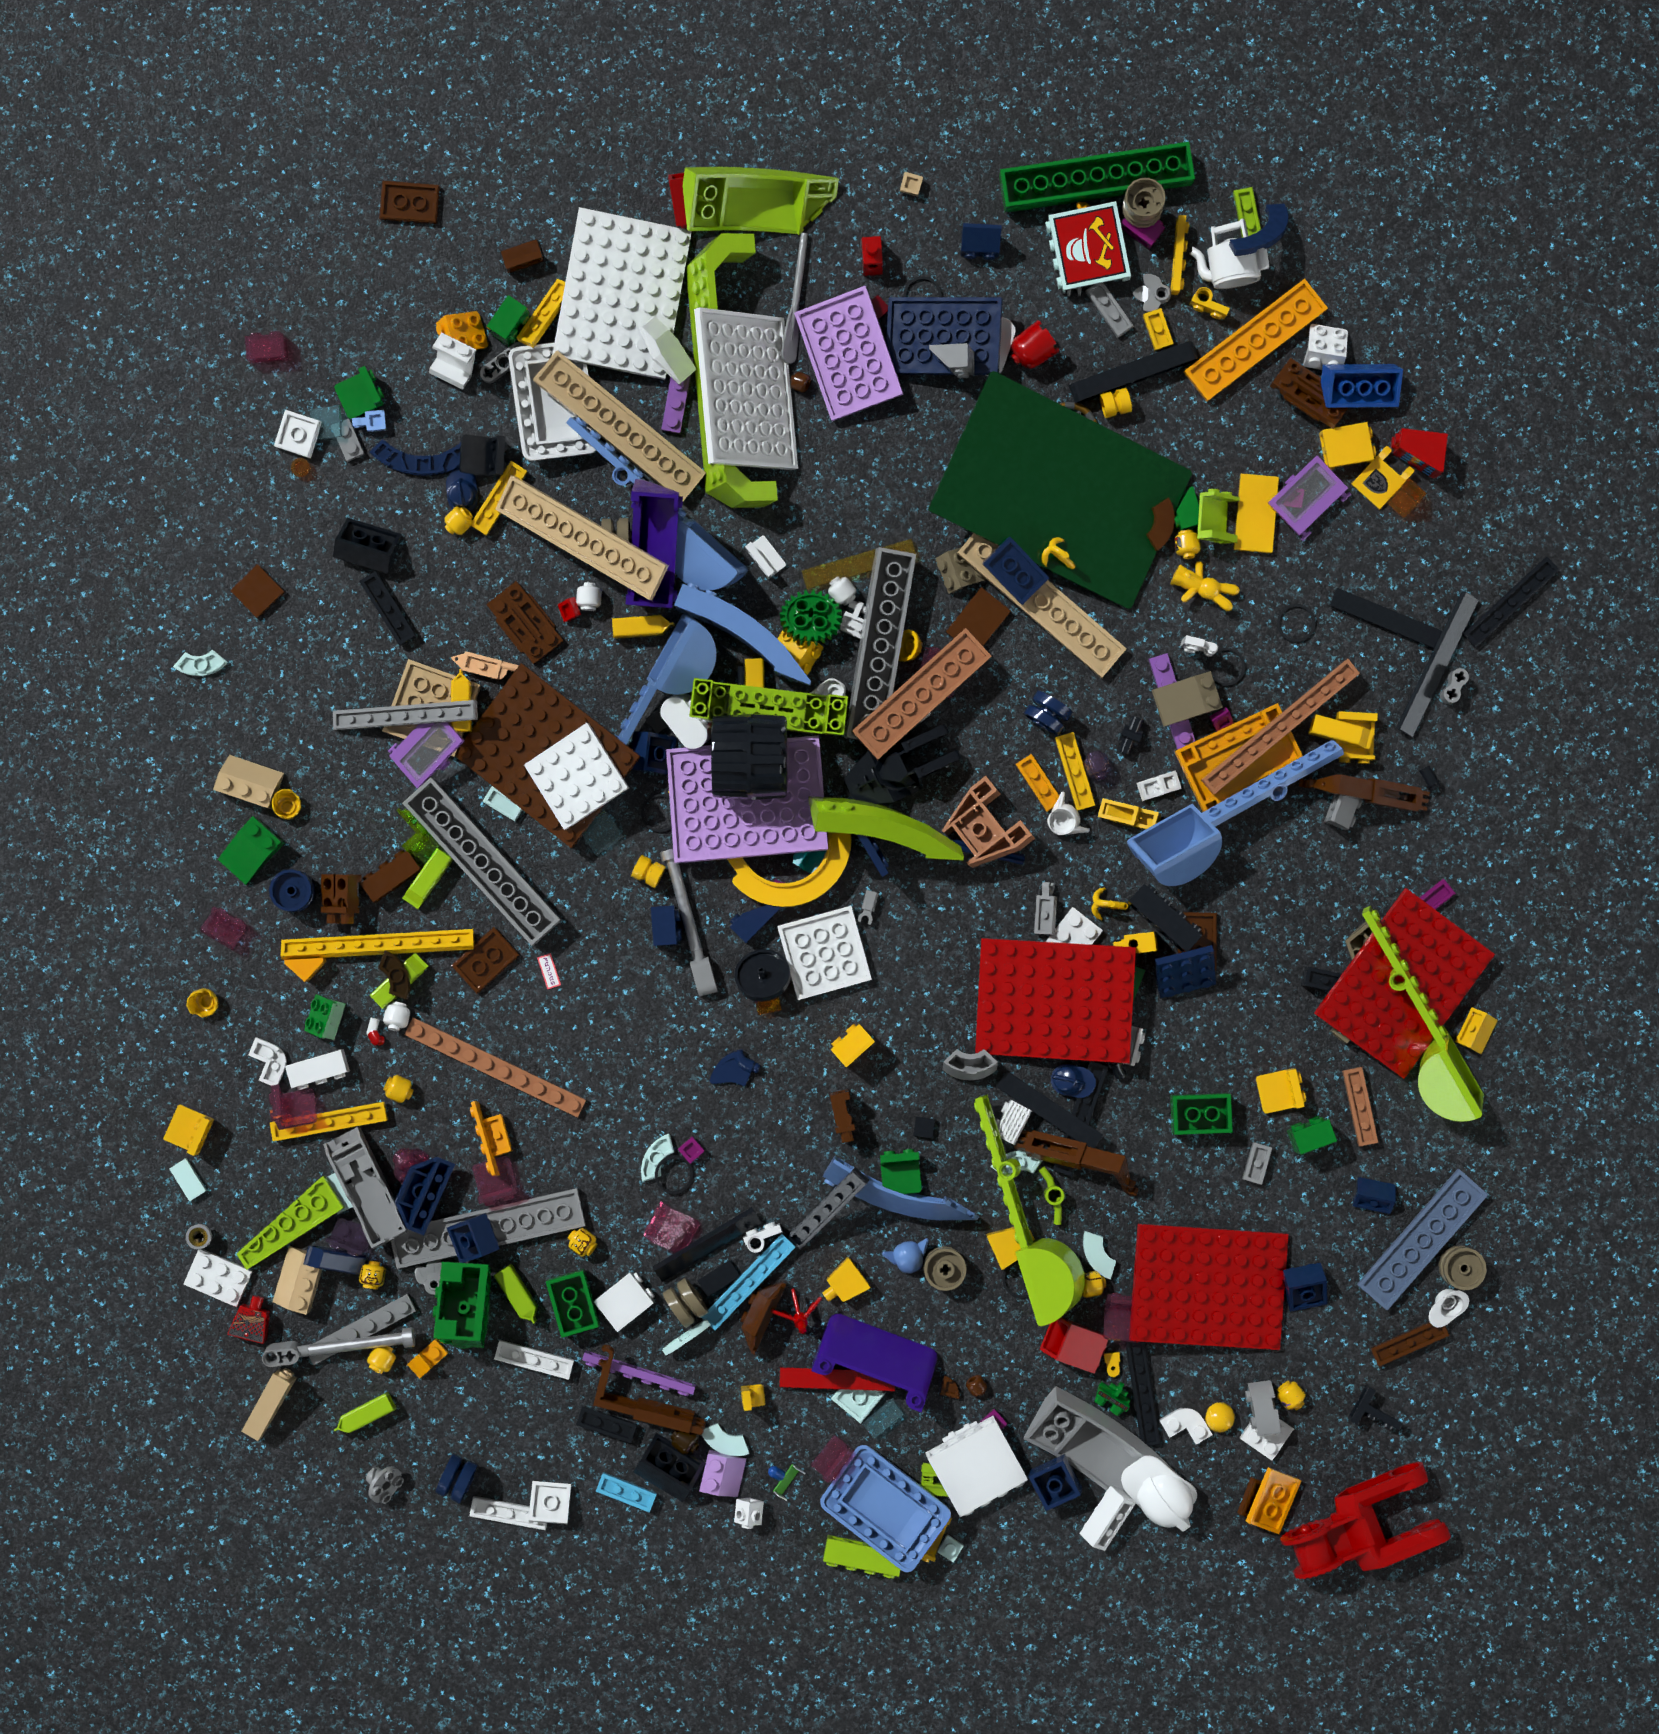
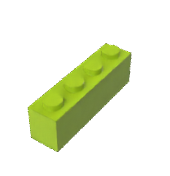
M827 1535L823 1561L826 1562V1565L832 1567L843 1565L846 1569L856 1571L857 1568L863 1569L865 1573L875 1575L876 1572L883 1573V1576L887 1578L899 1577L900 1569L866 1542Z

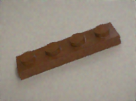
M1427 1322L1375 1345L1370 1350L1377 1366L1380 1367L1449 1336L1445 1326L1434 1327L1430 1322Z

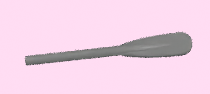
M801 233L792 304L785 326L781 357L787 364L795 362L797 357L799 326L794 313L799 311L808 233Z

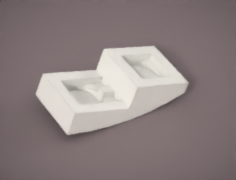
M1176 770L1136 783L1142 801L1182 789Z

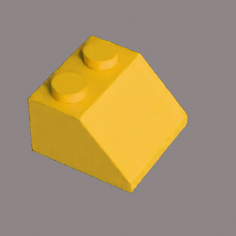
M855 1024L851 1025L846 1030L847 1035L844 1038L839 1036L831 1043L833 1046L831 1051L845 1067L849 1066L875 1042L860 1024L857 1026Z

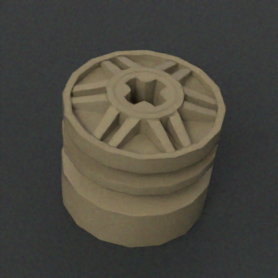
M1140 178L1128 186L1122 207L1125 219L1132 226L1148 228L1160 219L1165 204V191L1162 185L1150 178Z

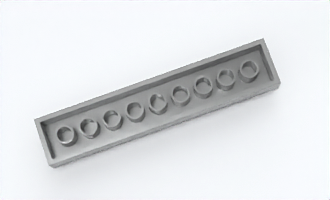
M881 547L875 550L844 738L859 740L852 733V730L893 694L916 554Z
M430 777L402 803L531 946L537 944L562 921L435 779Z

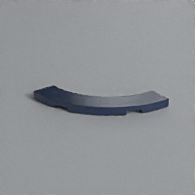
M1285 204L1266 205L1265 211L1268 216V222L1257 233L1244 238L1230 239L1229 247L1234 256L1253 254L1261 248L1267 249L1282 238L1288 223V211Z
M382 439L369 453L378 461L396 471L417 476H432L459 468L461 442L452 449L438 455L414 456L399 451Z

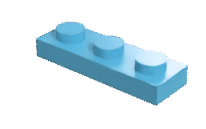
M603 1472L596 1489L598 1493L649 1513L657 1495L653 1491Z

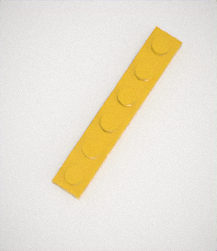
M384 1101L270 1122L272 1140L279 1141L388 1121Z

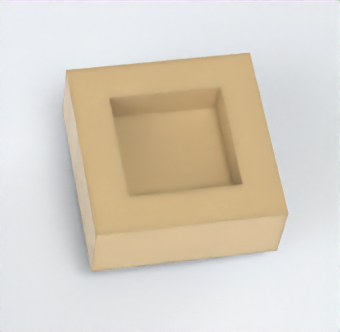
M905 172L900 192L918 197L923 177Z

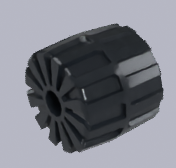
M742 714L712 718L711 776L713 797L761 800L785 798L787 796L788 748L787 718L785 716Z

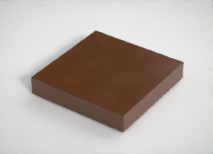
M258 564L230 590L257 619L285 593Z

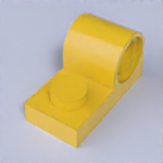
M764 1385L741 1386L744 1411L752 1410V1407L765 1405Z

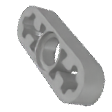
M516 342L484 365L480 370L482 380L486 383H493L510 371L509 365L505 368L499 366L500 359L508 358V353L513 348L526 345ZM496 364L497 368L501 372L498 373L497 370H495L494 372H492V378H489L488 376L485 378V371L494 370L495 368L493 365Z

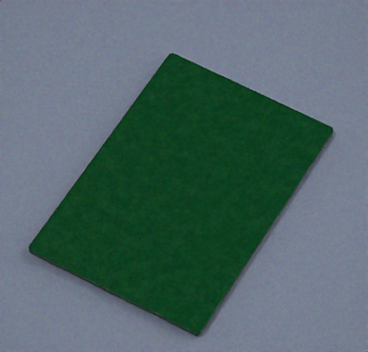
M992 371L988 375L928 510L998 546L1010 536L1037 565L1126 609H1130L1157 552L1146 536L1154 524L1152 508L1166 498H1169L1175 513L1192 472L1055 401ZM1060 537L1064 539V542H1060L1056 546L1068 552L1069 559L1076 566L1074 569L1068 568L1052 553L1048 555L1047 567L1042 563V553L1049 546V542L1053 538Z

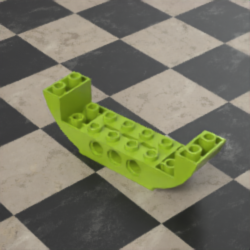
M694 678L689 717L712 721V718L716 716L742 714L778 715L787 718V731L844 735L848 696L819 695Z

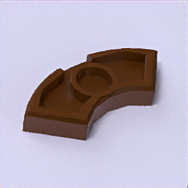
M1166 498L1152 508L1154 524L1146 536L1155 551H1158L1166 544L1174 528L1175 515L1169 498Z

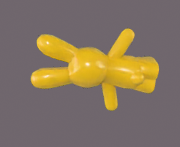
M1201 561L1196 562L1195 573L1179 565L1170 583L1171 585L1181 586L1188 590L1181 597L1182 602H1187L1198 592L1202 598L1213 600L1225 611H1231L1233 605L1231 601L1219 594V592L1233 596L1237 595L1240 591L1239 587L1234 584L1219 583L1214 578L1208 577L1203 579V563Z

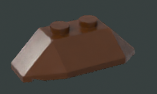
M786 1281L762 1288L756 1294L752 1293L748 1302L751 1307L748 1312L744 1311L740 1322L743 1323L742 1330L750 1352L755 1355L773 1313H771V1310L776 1309L787 1285Z

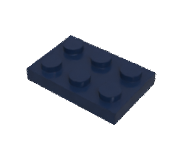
M1010 536L982 562V565L1021 605L1049 579Z

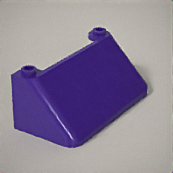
M635 479L631 491V508H633L631 544L666 563L669 567L653 600H648L628 588L626 605L672 608L673 602L676 601L678 591L674 590L678 513L679 508L683 506V496H679L677 491L643 479Z
M836 1313L830 1316L812 1363L811 1371L820 1375H828L832 1372L836 1363L905 1389L908 1392L906 1395L908 1407L922 1412L938 1357L935 1350Z

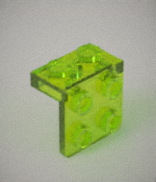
M398 808L396 811L416 832L402 847L409 853H419L425 847L424 843L430 839L426 835L429 832L422 824H416L414 821L416 818L409 810Z

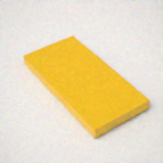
M1240 474L1238 492L1240 501L1237 504L1235 535H1238L1237 543H1234V550L1261 553L1273 552L1276 511L1268 502L1278 493L1279 477Z

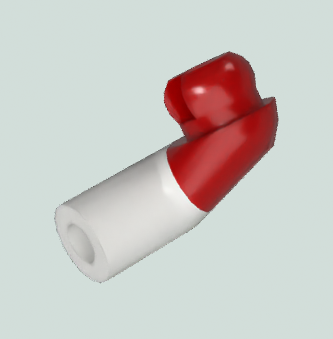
M370 1018L367 1036L373 1045L381 1046L384 1044L385 1038L379 1035L377 1031L380 1020Z

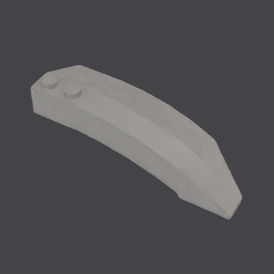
M1057 1386L1044 1399L1024 1435V1440L1056 1457L1065 1454L1071 1466L1082 1472L1106 1491L1110 1486L1122 1489L1127 1494L1121 1481L1122 1472L1143 1456H1154L1174 1471L1154 1450L1121 1424L1087 1402Z

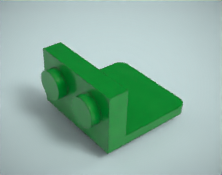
M365 366L358 369L360 374L344 380L334 387L347 417L351 420L365 414L366 411H372L384 405L381 399L384 398L380 387L376 388L373 382L376 380L372 370L368 371Z
M914 1149L903 1150V1153L895 1154V1151H886L884 1155H880L882 1185L902 1194L921 1192L919 1152H914Z

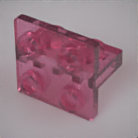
M833 1435L811 1463V1466L822 1474V1479L827 1483L835 1481L840 1475L842 1467L847 1465L853 1458L852 1453L855 1450L836 1435Z

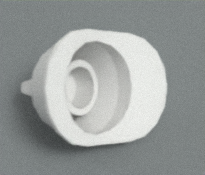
M1442 1290L1436 1296L1435 1304L1429 1312L1430 1323L1434 1327H1443L1461 1315L1468 1307V1295L1460 1290Z

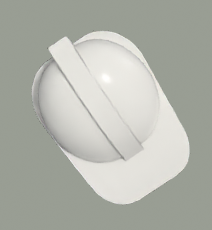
M1150 1455L1141 1457L1122 1472L1121 1481L1124 1490L1152 1522L1167 1528L1176 1526L1181 1531L1191 1527L1188 1517L1191 1515L1193 1504L1197 1499L1196 1489L1191 1483L1177 1475L1160 1459Z

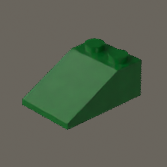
M252 816L238 831L217 860L247 885L285 842L259 818Z

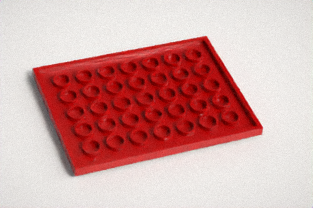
M1405 888L1380 923L1383 927H1387L1392 944H1397L1400 950L1399 956L1408 963L1410 975L1416 977L1420 992L1426 994L1429 1000L1427 1004L1430 1009L1435 1010L1438 1015L1437 1021L1442 1026L1495 954ZM1372 932L1314 1014L1405 1079L1434 1037L1406 989L1396 991L1391 988L1389 978L1394 968ZM1400 975L1394 977L1398 982L1405 980Z
M981 938L975 1053L985 1049L990 1055L1130 1063L1136 947Z
M1138 1224L1129 1340L1280 1350L1285 1289L1283 1270H1286L1288 1234Z

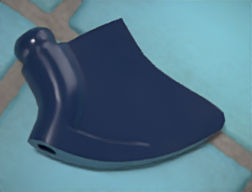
M742 1049L735 1050L718 1062L709 1081L711 1084L733 1082L745 1086L751 1071L758 1073L760 1064L745 1057Z

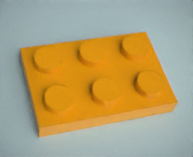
M1268 1467L1246 1522L1280 1534L1301 1480Z

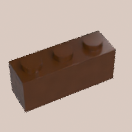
M409 850L399 851L394 855L395 859L390 863L385 861L378 867L380 870L374 874L370 872L362 878L364 881L360 884L374 903H377L422 870V867Z

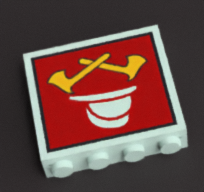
M1116 201L1048 215V222H1045L1047 233H1051L1052 240H1049L1050 250L1055 252L1056 257L1053 259L1054 270H1058L1057 286L1058 289L1062 288L1063 294L1066 293V290L1117 279H1122V281L1130 280L1131 273Z

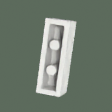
M344 1049L285 1066L291 1088L297 1087V1090L308 1088V1083L315 1082L316 1085L327 1082L326 1078L334 1076L335 1080L346 1077L345 1073L350 1072Z
M1110 1486L1079 1534L1092 1547L1105 1551L1136 1502L1122 1489Z

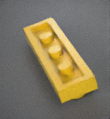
M1178 215L1176 219L1171 295H1178L1184 287V278H1181V273L1185 271L1186 259H1183V252L1187 251V241L1184 240V237L1189 229L1186 215Z
M560 279L555 281L516 337L518 342L532 348L536 346L561 310L565 288L564 281Z
M510 461L505 472H503V475H501L472 520L471 526L487 536L501 515L495 509L510 476L513 475L523 480L528 471Z
M1074 732L1055 737L1076 810L1095 806Z

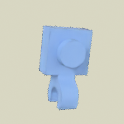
M384 410L366 411L365 417L352 418L354 428L367 427V432L387 430Z

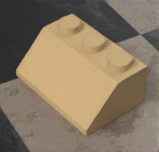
M229 755L219 771L213 790L272 809V798L279 791L284 773Z
M289 1246L273 1302L288 1310L306 1315L311 1311L322 1269L303 1265L307 1251Z

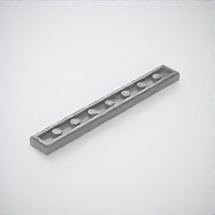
M468 700L333 711V730L478 720L477 701Z

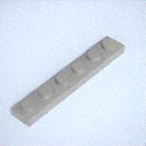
M406 1294L313 1344L368 1337L414 1313L417 1309L410 1295ZM336 1353L309 1356L312 1364L315 1365Z

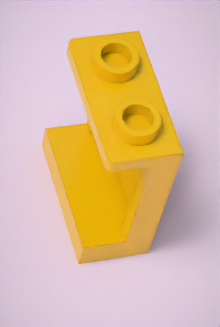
M1364 422L1334 429H1324L1319 433L1324 463L1331 470L1335 467L1362 462L1370 463L1374 460L1376 449L1371 444L1370 438L1373 435L1371 427H1368V423Z
M1339 711L1336 713V720L1365 727L1375 732V722L1377 721L1378 713ZM1374 734L1370 749L1336 742L1344 751V755L1337 758L1341 763H1350L1351 760H1358L1359 764H1370V761L1375 760L1373 755Z

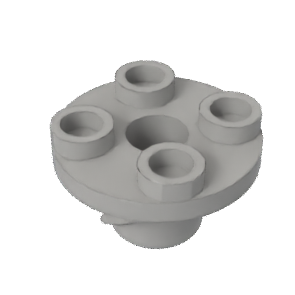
M394 1466L386 1467L383 1470L379 1467L372 1468L366 1476V1481L370 1484L369 1497L376 1503H388L397 1488L401 1487L404 1482L401 1472Z

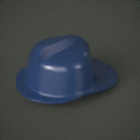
M459 468L453 470L446 479L449 506L452 510L455 507L461 508L463 506L471 512L478 503L475 476L473 474L461 473Z
M1062 1064L1054 1069L1051 1075V1084L1053 1089L1060 1094L1084 1098L1094 1091L1096 1079L1094 1074L1084 1067Z

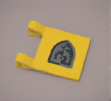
M1389 446L1384 447L1351 484L1379 510L1415 471L1409 466L1399 475L1383 460L1392 451Z

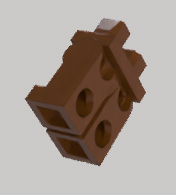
M321 874V898L323 905L321 913H327V923H340L341 913V924H354V913H360L357 888L358 882H361L362 875Z
M849 1090L831 1092L829 1094L836 1123V1134L840 1133L842 1143L854 1141L852 1130H855L854 1121L852 1122L851 1114L847 1110L845 1100L850 1099Z

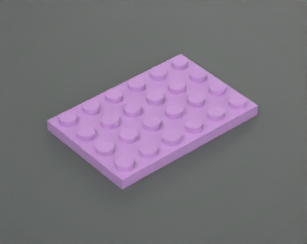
M866 286L794 313L831 421L904 395Z

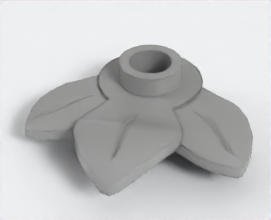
M1144 274V286L1133 291V296L1138 301L1144 302L1143 311L1146 312L1157 310L1160 304L1168 302L1171 297L1169 287L1163 285L1160 278L1152 274ZM1163 292L1165 296L1161 298L1158 296V293Z
M440 1259L429 1261L426 1268L422 1266L415 1267L417 1282L424 1285L426 1292L430 1295H435L436 1289L430 1287L432 1282H437V1287H439L442 1264Z

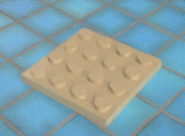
M408 659L391 706L451 702V681L456 676ZM471 682V700L477 699L481 688L480 684ZM418 724L384 727L382 731L405 739ZM439 728L423 746L441 752L451 740ZM457 732L461 737H463L464 732ZM457 749L451 756L455 757Z

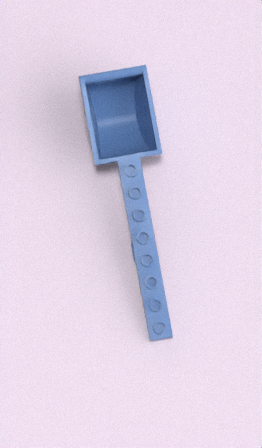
M580 417L569 418L566 423L616 467L612 473L616 484L629 485L631 483L634 484L635 479L645 480L643 478L644 474L640 470L630 467L628 465L630 462L622 455L619 457L614 452L616 449L608 442L605 444L600 440V434L593 429L590 431L586 427L587 423ZM622 470H625L628 474L625 481L620 478ZM679 508L676 575L685 584L688 585V582L699 586L698 590L704 591L727 587L739 581L748 572V568L694 519H688L685 516L687 513L682 508Z
M682 614L647 677V686L643 685L639 692L641 696L638 702L635 701L630 708L632 713L628 719L625 718L620 727L622 731L616 737L625 744L628 743L657 689L673 695L692 692L694 678L708 679L716 662L715 643L708 630L688 614Z
M1331 740L1202 813L1191 804L1128 839V847L1159 883L1165 886L1185 884L1205 872L1217 858L1222 847V836L1216 828L1217 825L1267 797L1274 801L1283 799L1287 794V786L1344 755L1343 748L1334 740Z

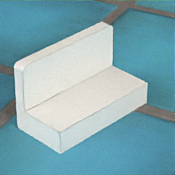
M761 536L755 542H750L745 546L746 551L768 579L786 566V563L765 536Z

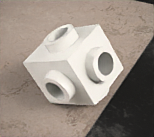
M753 1498L736 1499L734 1522L742 1524V1528L752 1529L755 1525H762L764 1502Z

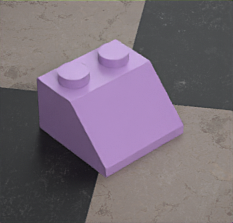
M709 1450L699 1492L716 1496L738 1497L747 1458L729 1456Z

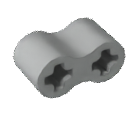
M1456 669L1448 675V684L1440 692V699L1444 704H1452L1460 699L1461 687L1469 679V674L1465 669ZM1460 674L1459 678L1462 680L1457 682L1455 675ZM1450 691H1452L1451 695L1454 696L1451 699H1449V695L1447 694Z

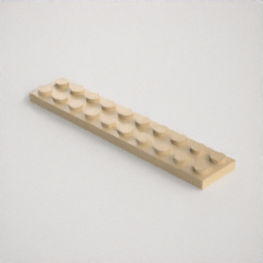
M558 350L533 378V381L576 417H580L587 423L588 427L599 433L604 440L660 486L679 492V496H683V501L705 476L706 472Z
M510 476L495 509L648 600H653L669 565L516 476Z
M973 533L957 554L1095 674L1103 678L1127 648L1048 580L1021 605L982 565V562L999 546Z

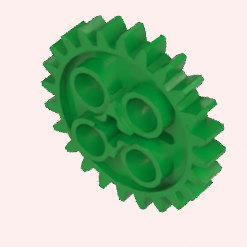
M813 589L811 594H808L807 590H805L804 595L797 592V597L791 595L790 601H785V606H782V612H780V625L783 626V632H787V637L793 636V642L799 639L800 645L804 641H807L808 646H810L811 642H814L817 646L818 641L824 644L825 638L832 640V634L837 635V629L841 628L842 610L839 609V603L835 604L833 598L829 600V594L822 596V591L815 594Z

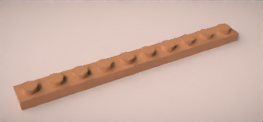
M1349 659L1343 661L1202 778L1201 781L1213 795L1359 675V671Z
M414 1017L404 1034L575 1117H579L586 1102V1099Z

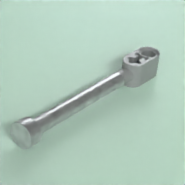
M673 849L662 851L660 856L662 862L666 861L693 957L690 966L698 995L701 997L718 992L709 957L704 958L679 863H674Z
M413 1327L403 1328L401 1333L309 1345H300L296 1341L272 1343L266 1347L262 1361L268 1367L295 1364L300 1357L403 1344L404 1348L415 1347V1333ZM268 1353H274L277 1357L272 1358Z

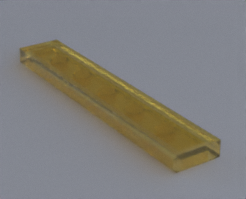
M912 539L881 547L916 554ZM876 549L802 570L806 589L828 584L837 576L840 579L843 577L849 578L872 571Z

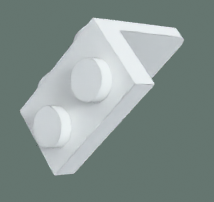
M1311 324L1309 328L1308 349L1303 366L1322 370L1324 364H1344L1347 353L1348 331Z

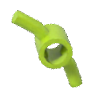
M1044 1166L1039 1170L1048 1186L1044 1191V1198L1054 1207V1224L1061 1225V1203L1064 1200V1192L1059 1186L1055 1185L1053 1177ZM1052 1189L1054 1191L1059 1190L1060 1197L1056 1201L1050 1200L1049 1192Z

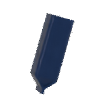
M308 1246L303 1265L360 1275L366 1257L356 1252Z

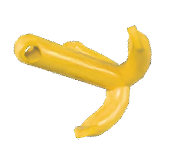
M1060 537L1053 538L1049 542V546L1042 553V563L1047 567L1048 555L1052 553L1068 568L1074 569L1076 566L1069 559L1068 552L1056 546V544L1064 542V539Z
M1105 887L1096 890L1092 897L1094 902L1091 907L1092 913L1101 921L1103 918L1098 911L1099 907L1120 910L1128 909V904L1125 902L1101 900L1099 897L1106 890Z

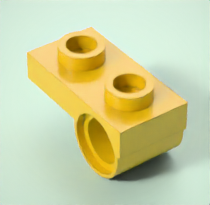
M1199 288L1193 295L1189 305L1197 312L1203 313L1205 311L1210 313V316L1215 319H1225L1230 308L1211 301L1213 294L1209 288ZM1198 295H1206L1207 301H1200Z

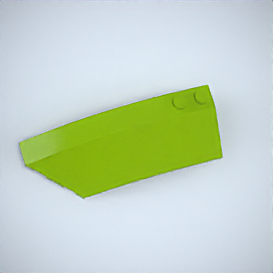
M685 167L683 194L687 230H743L800 235L804 231L803 228L810 221L813 222L823 212L822 208L837 197L839 178L761 168Z
M808 796L814 830L816 832L871 836L912 848L925 854V858L964 860L960 845L929 825L898 811L865 801Z

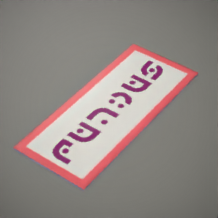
M551 953L538 957L547 990L560 986L561 983Z

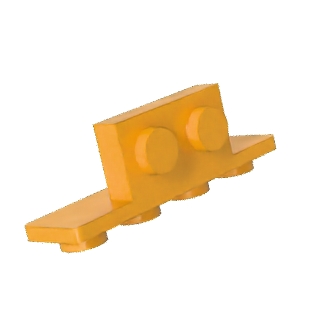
M472 1101L470 1112L477 1122L475 1130L478 1137L481 1136L483 1144H480L483 1155L487 1157V1171L492 1176H499L495 1157L513 1151L503 1116L499 1114L484 1119L479 1102Z

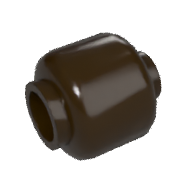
M675 1430L670 1438L672 1446L683 1455H687L690 1452L695 1453L700 1446L698 1443L699 1435L695 1433Z

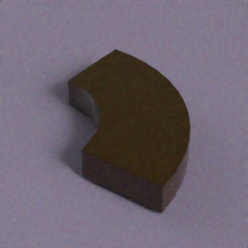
M384 951L378 969L383 971L389 979V994L408 1000L411 986L408 971L399 958L388 951Z

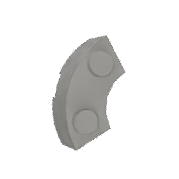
M956 1049L943 1062L942 1070L950 1076L961 1080H978L994 1073L997 1070L998 1061L985 1049L975 1054L962 1053Z
M1271 1380L1248 1383V1391H1245L1247 1403L1250 1402L1253 1417H1250L1251 1428L1256 1430L1258 1436L1281 1433L1278 1409L1275 1408L1273 1399L1275 1394Z

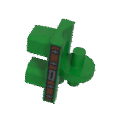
M1101 1381L1098 1385L1094 1402L1100 1406H1104L1106 1401L1111 1402L1110 1411L1119 1416L1123 1411L1127 1412L1131 1399L1126 1397L1128 1392L1123 1390L1124 1383L1119 1382L1118 1385H1115L1111 1382L1108 1386Z

